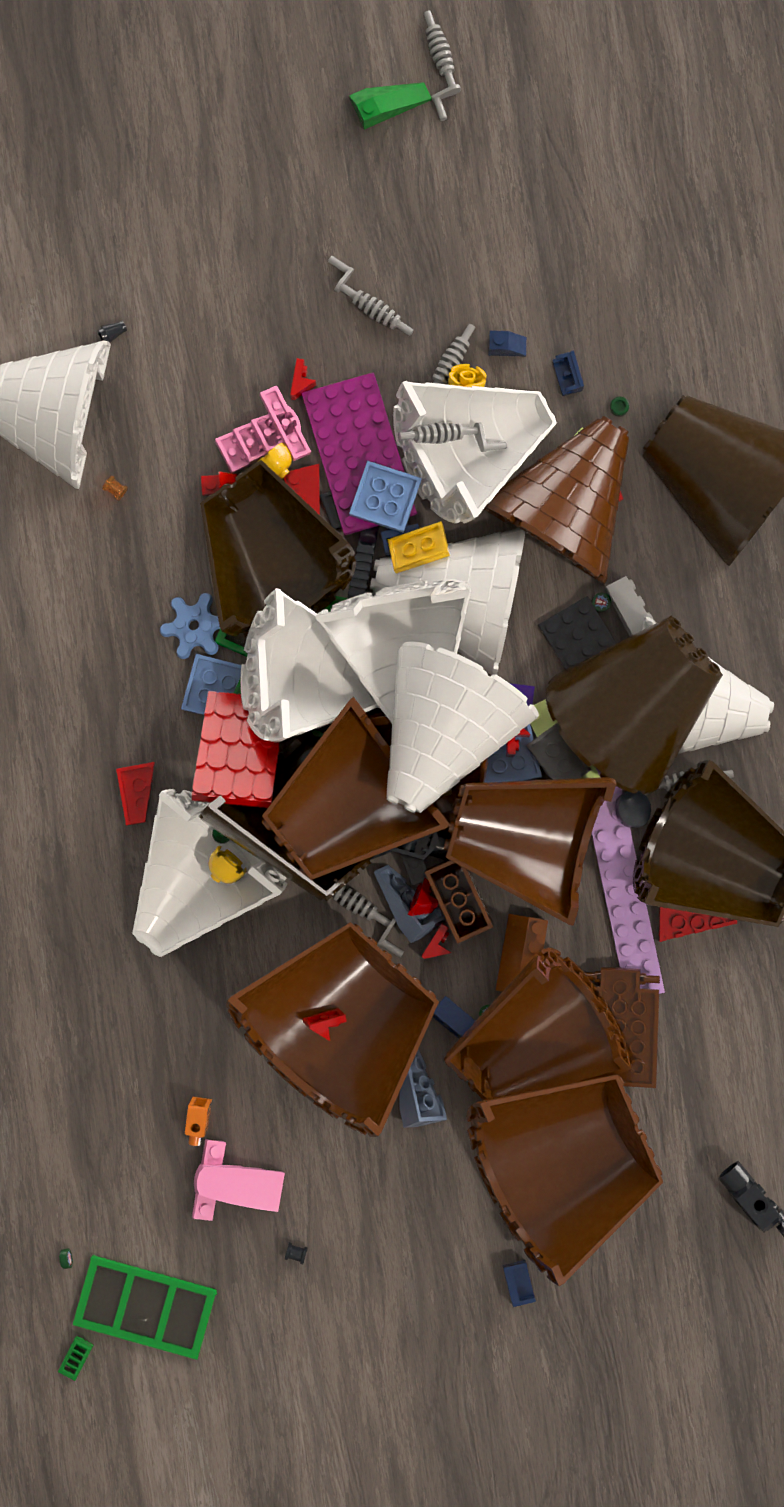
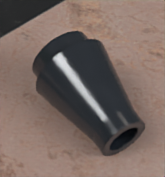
M120 321L103 325L97 332L101 341H108L110 343L126 332L127 328L124 322Z

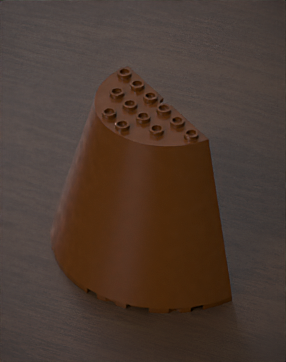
M350 922L231 996L226 1002V1007L235 1026L238 1029L242 1026L245 1030L244 1037L260 1056L263 1054L268 1060L267 1064L304 1097L308 1096L314 1101V1105L325 1111L332 1118L338 1119L340 1117L346 1120L344 1124L355 1131L357 1130L364 1135L368 1132L370 1137H378L385 1126L439 1001L432 991L426 990L421 986L420 980L414 976L411 977L403 965L400 963L394 964L391 961V954L385 950L382 951L373 938L365 936L360 926ZM339 1008L346 1015V1022L341 1023L337 1027H328L330 1041L309 1029L302 1020V1018Z
M616 1074L478 1101L469 1106V1111H467L466 1119L468 1122L471 1121V1127L467 1130L472 1150L476 1148L478 1156L474 1157L493 1203H499V1208L502 1210L499 1213L517 1241L521 1240L526 1246L524 1252L532 1263H535L541 1273L547 1271V1278L557 1286L563 1285L663 1183L662 1171L654 1161L655 1155L652 1149L648 1147L646 1142L647 1136L642 1129L639 1130L638 1128L639 1117L631 1107V1098L623 1088L624 1082L622 1078Z

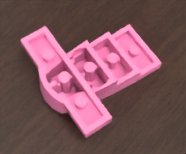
M277 386L259 394L269 413L268 415L253 419L251 423L235 428L233 432L215 439V443L231 473L234 474L256 463L280 443H284L288 448L293 461L311 453L301 433L298 416L287 406Z
M205 1139L202 1161L194 1177L196 1195L192 1218L212 1221L216 1200L249 1208L278 1212L285 1173L282 1171L264 1170L262 1168L222 1165L226 1142Z

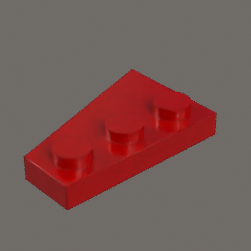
M155 762L116 769L126 826L146 822Z

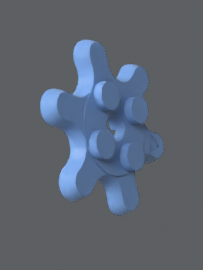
M209 593L201 594L198 602L193 606L187 605L180 597H175L171 601V607L175 610L177 616L172 623L161 625L160 634L164 637L175 636L179 639L180 644L176 654L180 659L188 658L191 650L196 646L203 647L209 655H214L218 652V644L213 640V633L220 629L218 616H214L210 612L213 597ZM191 621L199 622V627L196 630H190L189 625Z

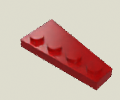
M315 464L290 471L284 476L285 483L320 515V465Z
M659 907V942L737 924V920Z

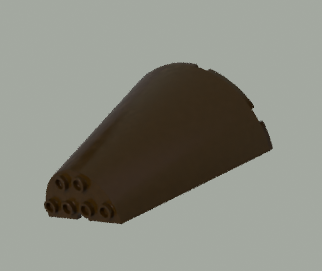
M683 395L677 403L678 407L674 405L665 418L667 421L663 420L654 433L656 435L652 441L649 439L643 447L645 450L643 457L722 560L730 566L784 497V430L687 395L685 397Z
M260 460L243 473L238 474L233 484L223 485L218 491L209 495L200 503L219 627L222 632L232 636H237L239 633H243L245 637L248 636L257 611L264 610L267 605L264 603V600L275 589H280L294 601L301 602L318 614L336 599L335 594L340 588L344 591L356 568L355 552L351 545L271 468Z
M672 616L559 672L548 682L549 686L545 692L546 704L552 721L557 719L562 728L559 733L571 750L588 767L593 765L601 771L600 777L615 779L616 787L631 793L641 791L642 794H650L659 788L723 676L719 666L707 657V653L703 648L695 647L693 636L685 632L679 620Z
M311 730L296 737L278 755L272 802L317 744ZM220 795L207 805L198 816L204 823L320 901L323 899L328 901L359 874V868L364 870L371 864L370 859L372 857L310 880L309 877L298 870L300 868L299 864L296 861L292 862L286 855L288 849L285 845L280 847L276 842L274 831L272 829L268 831L262 823V820H264L262 815L268 808L224 804L226 801Z
M701 761L697 764V769L691 767L675 782L664 797L668 800L664 802L663 808H657L652 816L639 846V850L643 851L640 855V861L635 860L633 871L634 893L638 894L637 899L647 905L779 927L784 921V830L713 761Z

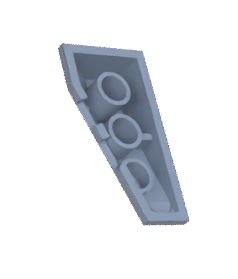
M389 865L375 870L374 874L394 918L410 943L425 937L446 920L445 915L438 906L429 914L407 915L415 890L406 884V879Z
M419 1049L400 1089V1113L404 1128L419 1127L447 1120L443 1100L440 1095L437 1096L433 1087L435 1083L432 1078L429 1079L425 1071L426 1064Z

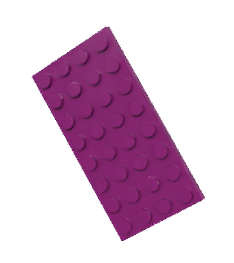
M373 372L302 393L344 536L379 526L349 516L367 461L404 472ZM414 504L410 516L417 515Z

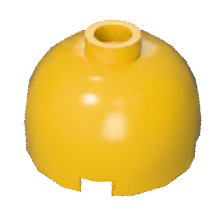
M459 364L451 368L448 385L485 387L487 375L480 367L476 366V369L470 368V364Z
M284 443L278 444L265 457L260 459L281 479L290 472L288 468L292 463V457Z
M217 846L208 861V867L212 873L210 875L211 878L218 883L220 881L226 884L237 882L245 875L247 868L245 867L243 870L241 867L243 862L228 849L222 851L220 850L222 846Z

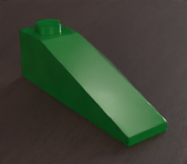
M424 82L365 88L349 95L364 130L432 100Z

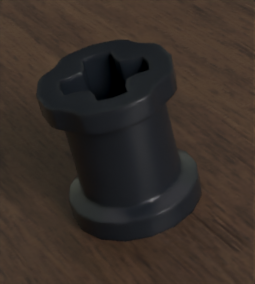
M289 1242L284 1260H296L303 1265L308 1247H297Z

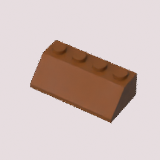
M513 914L508 915L495 990L503 991L532 958L544 949L548 920Z

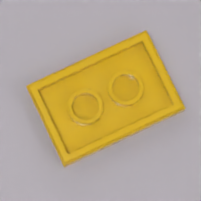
M441 521L388 539L393 569L396 574L450 556L444 526Z

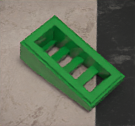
M76 1336L58 1372L76 1381L94 1344ZM76 1345L86 1350V1352L83 1353L76 1349ZM74 1352L83 1358L80 1360L71 1354ZM71 1359L77 1362L79 1366L77 1367L73 1365L72 1363L68 1362V1360ZM65 1366L76 1370L75 1374L64 1369Z

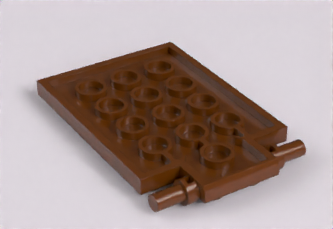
M601 967V971H595V973L584 972L590 980L601 983L600 986H595L593 992L597 997H603L624 1039V1041L620 1042L621 1047L626 1049L629 1055L631 1069L616 1075L622 1078L624 1086L656 1088L660 989H642L640 985H646V983L660 984V976L647 975L646 973H641V969Z

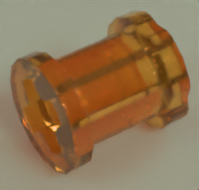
M111 476L105 482L102 489L109 491L119 501L127 492L128 487L121 485L115 480L114 476Z

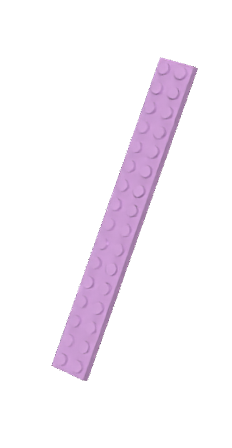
M596 768L598 774L600 775L602 772ZM615 787L612 801H604L603 805L600 806L591 835L619 968L641 969V973L660 976V984L646 983V985H640V988L660 989V993H665L647 906L637 899L638 894L634 893L633 871L637 858L631 830L621 823L622 821L620 818H617L615 812L616 800L623 792L622 789Z

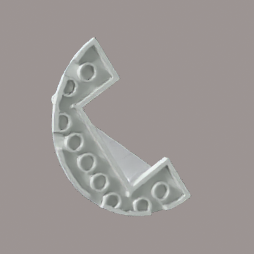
M99 341L85 346L82 345L63 351L0 364V436L17 449H21L56 476H60L76 489L80 487L87 455L82 445L95 380L103 381L111 346L108 341Z
M402 382L396 394L399 402L394 406L393 412L397 446L403 449L405 457L401 460L407 474L422 478L418 494L422 499L430 501V509L438 516L452 523H459L460 521L467 523L477 518L484 507L490 503L500 488L505 485L512 474L518 470L525 459L557 423L555 416L551 413L546 403V399L538 391L478 386L463 387L427 382L425 384ZM432 423L462 424L463 428L474 427L475 423H481L486 443L506 442L507 448L481 452L474 434L464 435L460 440L442 444L416 443L414 439L399 440L398 433L413 431L415 427Z
M516 528L502 533L498 532L479 538L475 537L456 543H448L450 556L397 574L393 569L391 556L380 558V560H375L374 571H377L376 578L371 580L370 589L373 590V595H375L376 592L381 591L383 588L427 581L428 585H432V582L437 580L464 581L465 584H469L471 593L466 608L458 652L467 659L481 665L489 674L497 675L517 583L525 531Z
M437 580L432 582V585H428L427 581L407 583L383 588L381 591L376 592L375 596H372V593H364L332 605L330 612H328V609H324L318 613L316 620L329 634L331 641L360 677L359 680L392 723L394 719V696L396 693V672L400 646H403L405 642H421L429 644L435 651L440 647L457 654L471 589L469 584H465L464 581Z
M280 589L272 591L264 600V603L267 604L264 610L257 611L244 647V651L248 653L246 664L241 665L243 709L249 711L247 722L253 732L263 740L279 742L292 736L331 724L353 697L365 712L380 708L374 701L373 696L359 680L360 677L331 641L329 634L316 620L317 613L301 602L294 601Z
M644 616L642 630L657 622L650 617ZM718 665L723 676L678 754L768 732L770 728L768 718L769 713L773 711L774 702H771L766 695L751 685H747L730 671Z
M405 642L398 650L387 800L396 805L398 803L405 805L404 808L412 813H415V811L421 813L441 795L459 783L462 778L480 766L482 761L518 735L520 730L537 719L539 716L537 709L534 705L530 704L528 706L526 703L528 698L498 675L488 676V673L483 670L481 665L440 647L435 651L434 648L426 643Z
M174 789L161 791L159 794L157 815L154 818L148 861L145 863L143 882L140 888L132 932L140 943H144L154 955L159 957L199 938L202 934L220 927L223 923L262 905L265 901L280 895L287 886V883L284 881L286 880L285 876L233 841L229 840L225 844L215 842L212 837L213 828L198 817L211 802L191 801L192 792L186 790L178 794ZM217 846H222L220 849L222 851L226 849L231 851L243 862L241 865L243 870L245 867L247 868L245 875L237 882L226 884L220 881L218 883L211 878L210 875L212 873L209 870L208 861Z

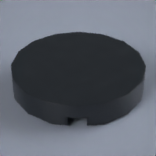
M625 791L616 800V816L620 818L621 823L626 827H641L650 819L651 804L647 796L642 794L641 791L637 793Z

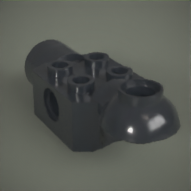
M440 830L390 849V851L424 860L428 855L448 860L446 858L447 851L443 850L445 839H449L450 833Z
M739 1161L727 1167L718 1176V1179L731 1197L759 1230L765 1233L778 1223L779 1225L776 1228L784 1237V1211L779 1209L772 1199L764 1196L766 1191L759 1183L754 1182L753 1177ZM759 1200L758 1206L754 1207V1203Z

